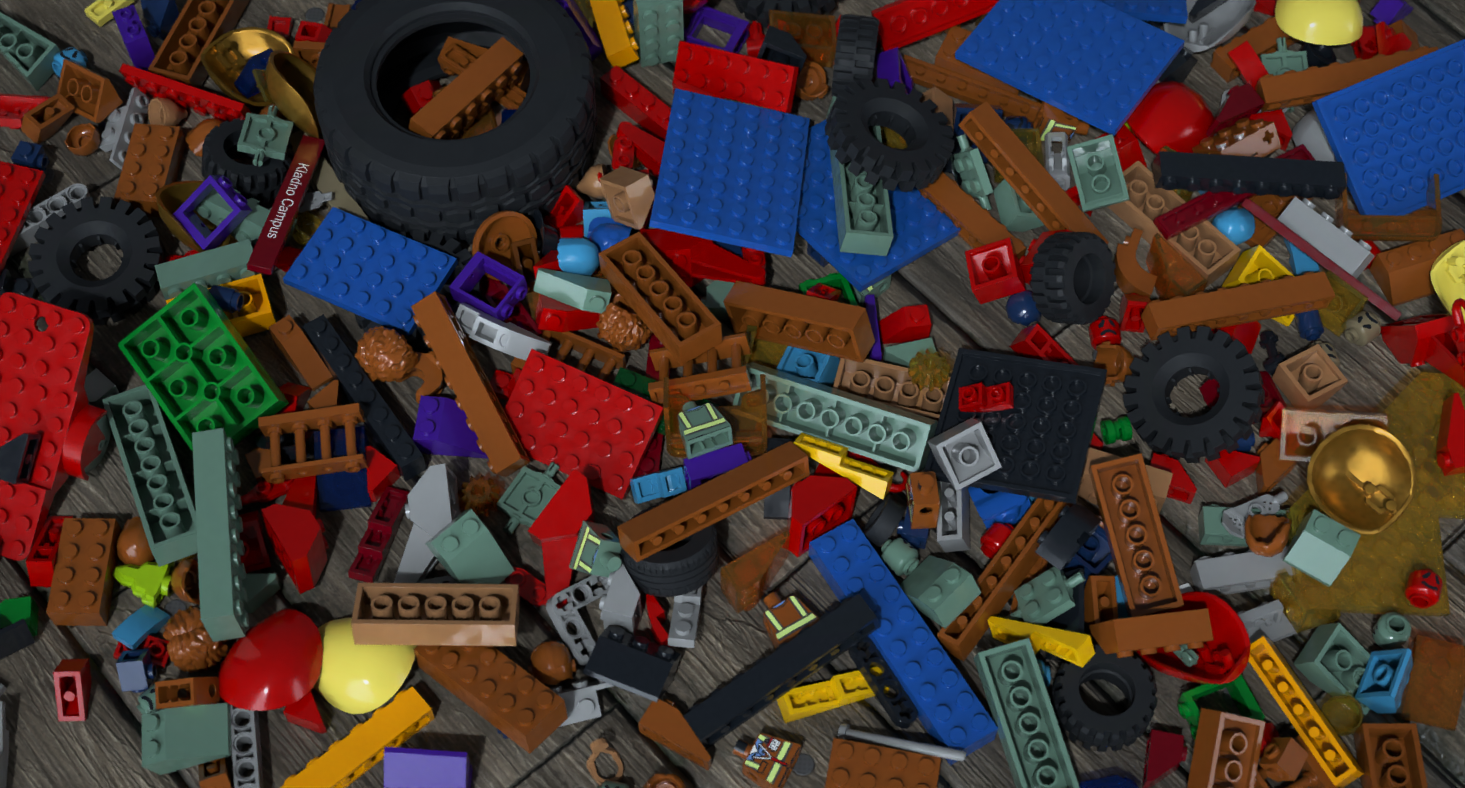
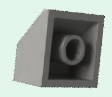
M970 418L927 441L938 465L956 491L1002 467L982 423L974 418Z

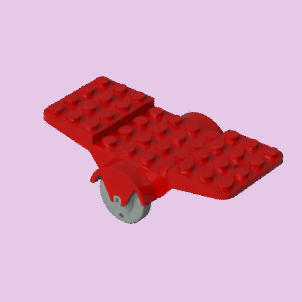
M6 292L0 296V447L24 433L41 434L28 483L12 484L0 480V556L21 561L27 559L44 526L53 498L68 479V476L88 481L89 476L86 472L93 470L100 463L107 450L111 426L106 416L107 410L89 405L84 388L94 333L92 319L86 314L14 292ZM40 317H45L48 328L43 332L37 326V321Z

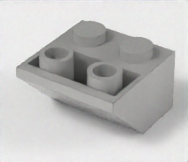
M621 564L617 571L609 575L607 586H609L607 595H602L599 609L602 610L600 620H603L604 630L608 626L620 627L625 632L635 636L642 617L641 598L625 566Z

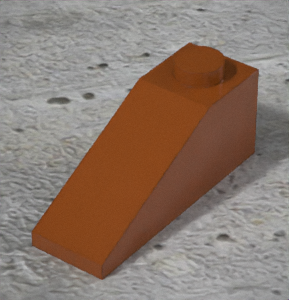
M290 315L269 326L274 343L312 391L334 379L303 331Z
M659 699L658 702L652 701L638 723L639 732L709 771L711 768V756L676 708V705L668 699Z

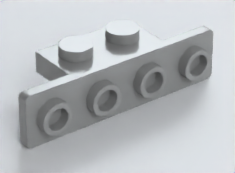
M137 87L131 89L126 106L115 109L107 116L108 120L102 132V139L99 148L104 152L112 150L110 162L121 170L134 124H144L151 101Z
M1279 599L1270 603L1264 602L1257 606V608L1237 613L1249 634L1250 644L1262 636L1276 642L1309 629L1311 624L1298 606L1283 611L1284 606Z
M582 679L573 682L572 687L562 689L561 685L550 687V690L564 699L568 719L559 727L601 717L596 690L614 685L599 679L592 682Z

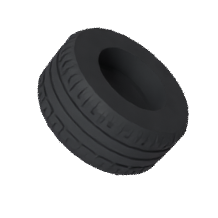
M653 506V507H650V508H648V509H645V510L639 512L638 514H636L635 516H633L631 519H633V518H635V517H637V516H639V515H641V514H643V513H645V512H647V511H649V510H651V509H653V508H655V507H657V506ZM712 524L639 562H636L621 548V564L625 566L636 588L641 592L659 597H675L690 593L706 584L719 566L720 555L715 525Z

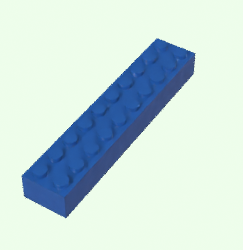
M851 519L809 542V557L840 603L848 597H854L859 593L877 616L881 627L867 637L873 641L918 711L917 717L937 746L963 750L967 756L995 740L998 727L855 520ZM946 759L949 765L957 762L956 760Z

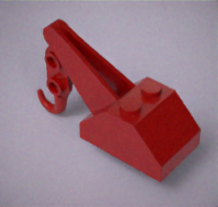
M621 122L616 133L618 138L613 145L612 168L615 170L623 166L632 169L635 155L658 181L665 142L639 129L630 122ZM601 172L598 173V180L603 177Z
M658 228L640 230L645 239L688 287H693L704 278L732 283L736 281L749 282L760 286L766 283L764 251L742 247L743 258L715 245L713 240Z
M1459 298L1454 301L1452 313L1424 314L1381 326L1382 339L1400 364H1410V367L1424 365L1426 361L1465 388V323L1461 309L1462 306L1465 310L1464 299Z
M850 451L847 453L848 458L882 468L871 458ZM820 463L814 475L808 476L803 481L796 482L791 489L787 524V549L796 557H800L809 550V542L851 520L857 486L849 479ZM904 472L900 473L903 482L900 484L892 483L889 492L897 493L905 490L908 476Z
M574 469L528 529L533 542L542 547L545 584L526 570L513 567L515 571L504 579L507 584H518L519 595L534 606H546L549 598L570 587L572 584L574 569L569 568V564L583 521L596 523L591 489L587 477ZM567 599L557 603L556 608L559 609L567 605Z
M319 475L289 479L279 484L267 483L265 480L259 482L250 492L241 496L242 506L254 502L266 503L287 494L282 505L273 504L261 509L269 542L299 594L315 588L328 560L326 549L329 546L325 536L322 534L325 532V528L321 519H316Z

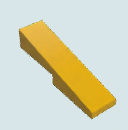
M801 433L793 444L806 453L808 457L849 479L882 500L890 491L894 472L848 458L849 448Z
M990 616L987 620L993 638L1006 644L1029 638L1035 655L1041 649L1083 668L1095 654L1090 635Z
M879 667L869 668L874 676L882 675ZM858 670L834 675L829 681L793 688L777 699V703L784 722L788 723L875 696V694ZM889 687L884 688V693L889 691Z

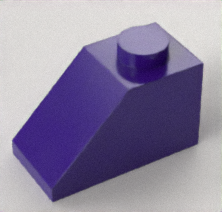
M1380 0L1370 14L1375 17L1373 22L1376 24L1384 21L1389 26L1405 18L1414 8L1404 0Z

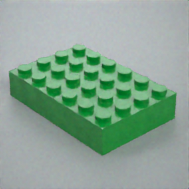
M197 283L189 286L117 344L192 452L193 432L224 428L227 437H231L233 446H236L259 428L258 417L275 415L289 404L208 289Z

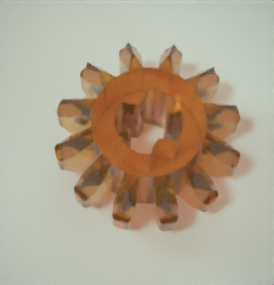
M481 474L479 479L475 480L471 476L470 483L462 482V489L458 490L459 505L461 508H464V511L472 509L478 517L480 513H484L488 517L489 510H497L496 503L501 498L499 495L500 488L498 485H494L492 478L485 480V477Z

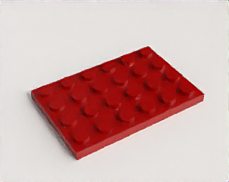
M531 349L504 411L528 457L548 466L553 462L554 465L557 464L559 466V471L568 475L575 469L587 477L589 485L625 500L631 487L630 479L636 476L666 408Z

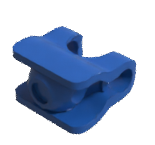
M970 486L967 488L986 529L994 523L1013 525L1021 521L1032 506L1027 496L1000 491L988 494L983 492L981 488Z

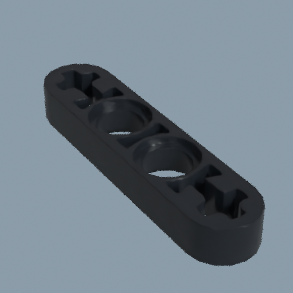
M866 637L851 647L848 653L892 722L899 728H909L915 722L918 711L873 641ZM858 646H859L860 648L865 647V648H866V651H865V652H864L863 650L858 651V650H857V647H858ZM872 665L879 667L882 675L874 676L870 672L869 667ZM884 688H892L896 692V698L887 697L884 694ZM900 713H908L909 717H901Z

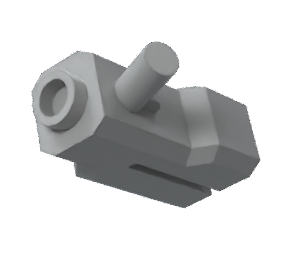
M1047 132L1044 136L1045 169L1063 190H1067L1070 187V163L1067 151L1068 135L1065 132ZM1051 141H1062L1061 153H1054L1052 151Z

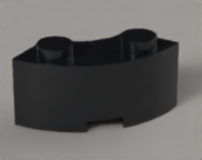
M1079 502L1072 507L1066 505L1058 516L1060 520L1050 532L1045 530L1037 540L1040 546L1035 552L1060 571L1069 565L1074 556L1091 538L1102 522L1100 517Z

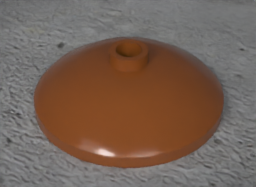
M504 210L494 213L479 226L473 239L472 254L474 256L478 251L512 269L510 243L534 237L537 247L538 239L535 227L525 215L519 212ZM488 273L484 274L491 279L499 280Z

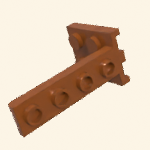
M329 3L324 25L331 30L337 28L338 22L349 10H352V5ZM294 41L293 51L295 56L305 60L316 69L325 43Z

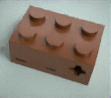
M1242 118L1235 122L1236 125L1218 131L1217 135L1202 139L1200 144L1193 147L1192 150L1193 153L1265 157L1281 148V143L1274 122L1264 121L1263 119L1249 120V118Z

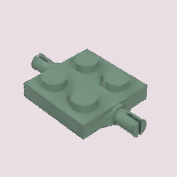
M1281 37L1276 39L1278 51L1270 54H1261L1259 57L1268 74H1273L1274 76L1282 75L1290 70L1299 72L1308 68L1306 51L1294 52L1287 50L1285 37L1282 40ZM1289 107L1286 113H1288V111H1295L1294 107Z
M273 105L268 107L267 115L247 112L238 140L237 151L254 154L253 164L257 166L258 163V167L263 165L264 157L285 160L294 122L276 117L278 108L275 105L274 109Z
M966 134L960 135L956 138L961 150L953 156L955 159V169L960 173L963 181L961 183L962 189L966 194L979 199L983 209L990 210L992 207L988 194L993 193V189L979 149L970 147Z
M551 462L544 473L535 472L526 466L518 473L496 503L497 509L510 517V520L503 527L506 533L512 535L519 524L531 527L561 486L552 479L560 469L557 464L554 465Z
M1055 566L1014 591L1018 608L1013 613L1005 616V618L1015 621L1024 619L1025 623L1043 626L1076 605L1073 599V588L1086 581L1083 573L1078 571V573L1067 579L1063 570L1060 571Z

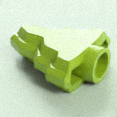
M148 561L141 566L127 564L116 566L112 573L113 577L121 585L131 588L133 595L141 598L144 605L154 609L159 606L164 596L171 597L174 593L170 579L175 562L161 567L156 562Z

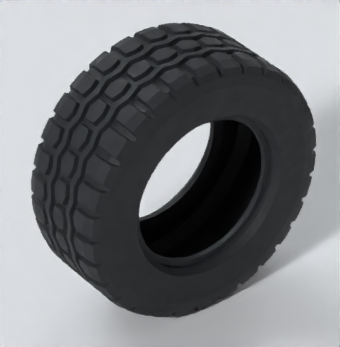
M361 0L356 4V10H349L338 22L337 28H334L328 36L324 49H322L319 56L313 86L314 104L334 173L339 182L344 184L346 192L358 203L368 217L381 226L385 225L388 230L395 233L405 231L406 236L410 234L412 237L413 230L425 232L426 240H429L432 232L435 231L439 234H444L446 242L452 237L460 243L466 240L467 244L470 245L473 244L474 236L483 221L499 211H516L525 215L532 222L534 210L538 209L542 216L545 217L555 207L566 185H569L573 190L576 189L579 181L585 175L594 154L598 121L590 51L574 20L555 0ZM448 36L487 49L494 45L501 37H504L524 53L522 60L528 61L530 67V83L526 90L527 94L519 108L505 122L477 136L443 140L417 135L393 120L397 108L402 103L400 97L410 87L427 80L448 76V74L442 71L438 62V56Z

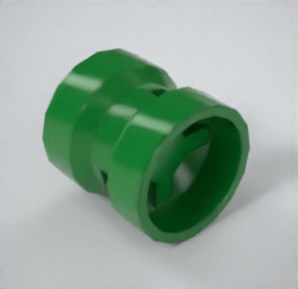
M1127 416L1119 417L1116 421H1111L1110 419L1101 421V436L1106 445L1114 444L1116 440H1132V427Z

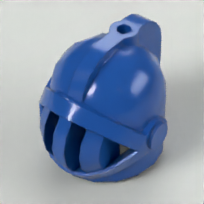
M597 217L590 222L587 239L597 245L600 253L630 237L633 234V228L615 222L612 218Z

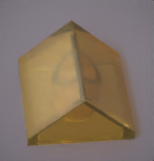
M1328 270L1326 276L1336 296L1327 308L1319 309V314L1323 326L1340 337L1345 332L1347 320L1363 311L1369 298L1331 270Z

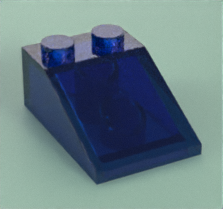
M355 427L357 454H363L366 459V446H369V440L365 427ZM345 428L330 430L332 458L347 456ZM314 431L315 460H322L320 431ZM367 468L354 473L343 471L317 475L321 512L371 507V499L367 487Z

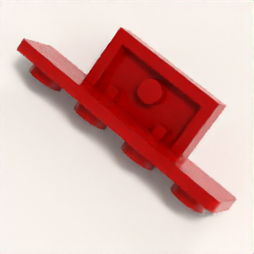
M0 94V126L9 127L10 129L21 128L24 114L51 97Z

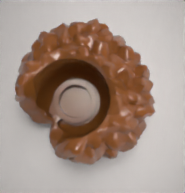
M619 293L613 296L606 306V310L599 315V321L596 322L597 327H599L597 337L605 339L612 347L619 349L620 352L638 350L641 344H645L652 334V331Z
M375 326L365 332L358 341L357 353H355V358L358 359L359 365L368 373V378L373 383L376 380L381 382L398 380L404 377L406 373H410L418 362V354L407 343L404 335H399L394 329L390 330L383 326Z
M190 605L188 609H179L164 627L165 631L162 635L166 640L170 641L167 645L170 659L179 670L190 673L203 672V670L208 671L211 667H215L217 662L222 660V657L227 655V640L212 641L201 621L200 609L198 607Z

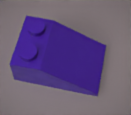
M420 397L413 442L422 454L488 459L486 453H483L476 443L478 439L476 433L466 423L465 419L467 416L464 410L462 411L458 407L455 400L446 397Z

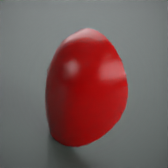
M1168 81L1154 84L1127 119V123L1133 133L1155 154H1158L1159 151L1193 153L1192 148L1199 145L1202 139L1208 137L1206 132L1214 116L1201 94L1183 83Z
M1198 591L1182 593L1184 606L1181 609L1164 613L1208 608L1213 640L1203 642V648L1193 649L1199 655L1198 663L1188 667L1173 652H1164V648H1156L1157 653L1141 655L1140 650L1137 651L1138 654L1150 667L1157 671L1186 681L1201 684H1225L1232 682L1244 671L1250 658L1251 644L1244 623L1230 605L1216 595Z
M282 609L245 632V637L239 638L234 643L221 664L218 678L220 697L226 703L236 708L266 711L293 704L307 695L315 686L320 676L323 661L322 639L314 622L302 612Z

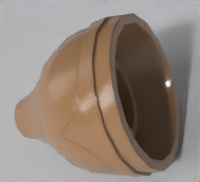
M154 98L149 103L148 118L152 125L178 126L181 120L187 117V110L179 107L170 99Z
M605 164L590 167L576 186L578 193H583L596 199L605 198L601 183L598 180L599 172L602 173V176L609 173Z

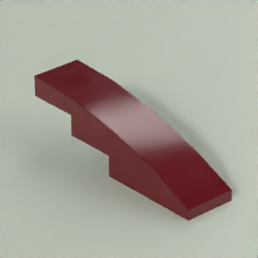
M484 275L480 279L482 286L481 298L486 304L496 308L509 292V289L505 284L502 285L499 280H494ZM520 301L515 305L511 316L503 321L505 323L511 322L539 337L542 335L541 330L538 329L536 323Z
M389 486L386 487L368 519V529L358 545V554L348 570L349 578L366 583H374L403 519L405 504L408 503V494L410 492Z

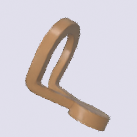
M605 738L593 741L590 744L593 753L586 763L592 778L601 786L607 780L620 782L624 774V767L619 753L615 749L608 747ZM600 752L610 754L618 765V773L612 779H602L597 774L594 761Z

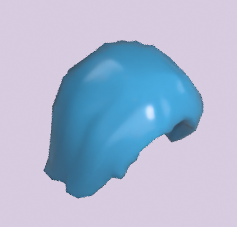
M1232 207L1216 215L1211 223L1235 245L1249 240L1253 236L1256 227L1254 216L1247 209Z
M563 237L559 239L557 259L559 267L563 272L591 276L597 270L600 264L597 245L585 238Z

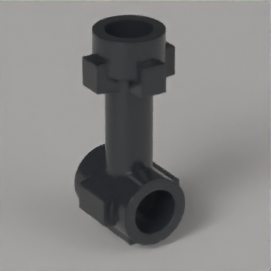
M1265 331L1260 335L1261 341L1259 343L1261 348H1266L1269 359L1263 365L1265 370L1272 375L1275 373L1278 364L1286 361L1287 358L1283 353L1278 354L1276 342L1279 341L1278 336L1273 331Z

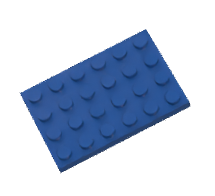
M332 207L283 277L284 284L411 337L418 326L413 319L415 314L411 306L434 291L439 293L458 265V260L451 255Z

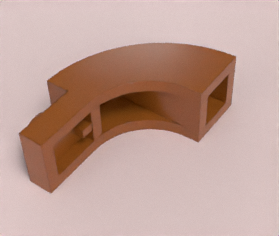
M1134 228L1131 237L1126 235L1124 243H1118L1113 259L1116 266L1114 275H1116L1118 287L1124 294L1136 293L1148 296L1150 299L1158 276L1146 272L1138 264L1136 250L1143 230Z

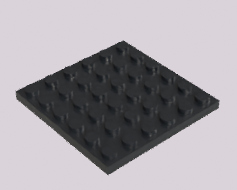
M959 348L934 437L970 418H974L982 423L1002 467L967 486L1076 504L1107 379V369ZM981 382L986 387L1010 382L1014 387V408L992 412H961L959 410V388ZM930 448L924 472L933 471L936 473L937 481L950 483Z

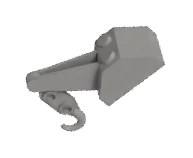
M444 463L430 466L408 494L405 512L407 518L413 522V527L394 583L457 584L452 576L425 579L438 562V559L425 543L461 514L457 477Z

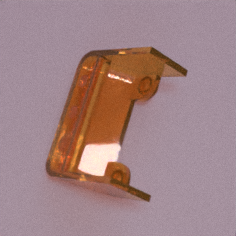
M1439 174L1433 175L1427 190L1428 210L1415 211L1411 216L1360 215L1357 211L1348 209L1346 187L1340 197L1336 198L1337 225L1339 228L1343 225L1353 233L1351 238L1357 241L1360 239L1363 241H1434L1439 237L1442 230Z
M760 374L761 392L753 391L744 394L741 398V406L715 407L731 425L733 444L729 446L742 443L744 451H749L750 455H760L767 449L765 374ZM664 377L663 409L667 452L673 457L684 458L687 456L680 435L677 415L683 412V405L689 402L690 399L682 394H670L669 377Z

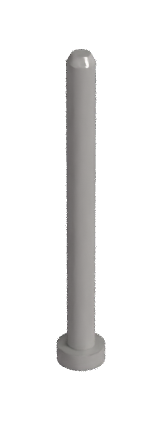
M843 723L838 730L839 739L853 740L956 761H964L966 759V753L963 750L850 729V725Z

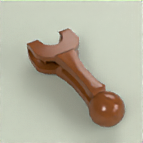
M464 332L471 346L478 343V341L469 338L470 334ZM434 351L428 353L416 352L418 354L417 365L412 368L410 373H406L404 377L395 380L396 382H403L409 377H419L424 381L416 392V402L418 404L420 403L421 396L439 397L443 391L442 376L444 371L436 364Z

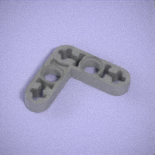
M591 575L553 595L546 603V609L565 646L568 647L572 659H575V662L579 665L587 664L596 644L577 610L601 598L603 594L608 593V577ZM599 582L602 583V587H599L594 591L591 590L590 587ZM575 589H580L584 593L585 599L583 602L575 598ZM567 599L569 604L559 609L556 608L557 603ZM568 622L576 626V635H571L567 631ZM582 638V641L575 644V640ZM583 649L588 650V653L586 655L581 654V651Z

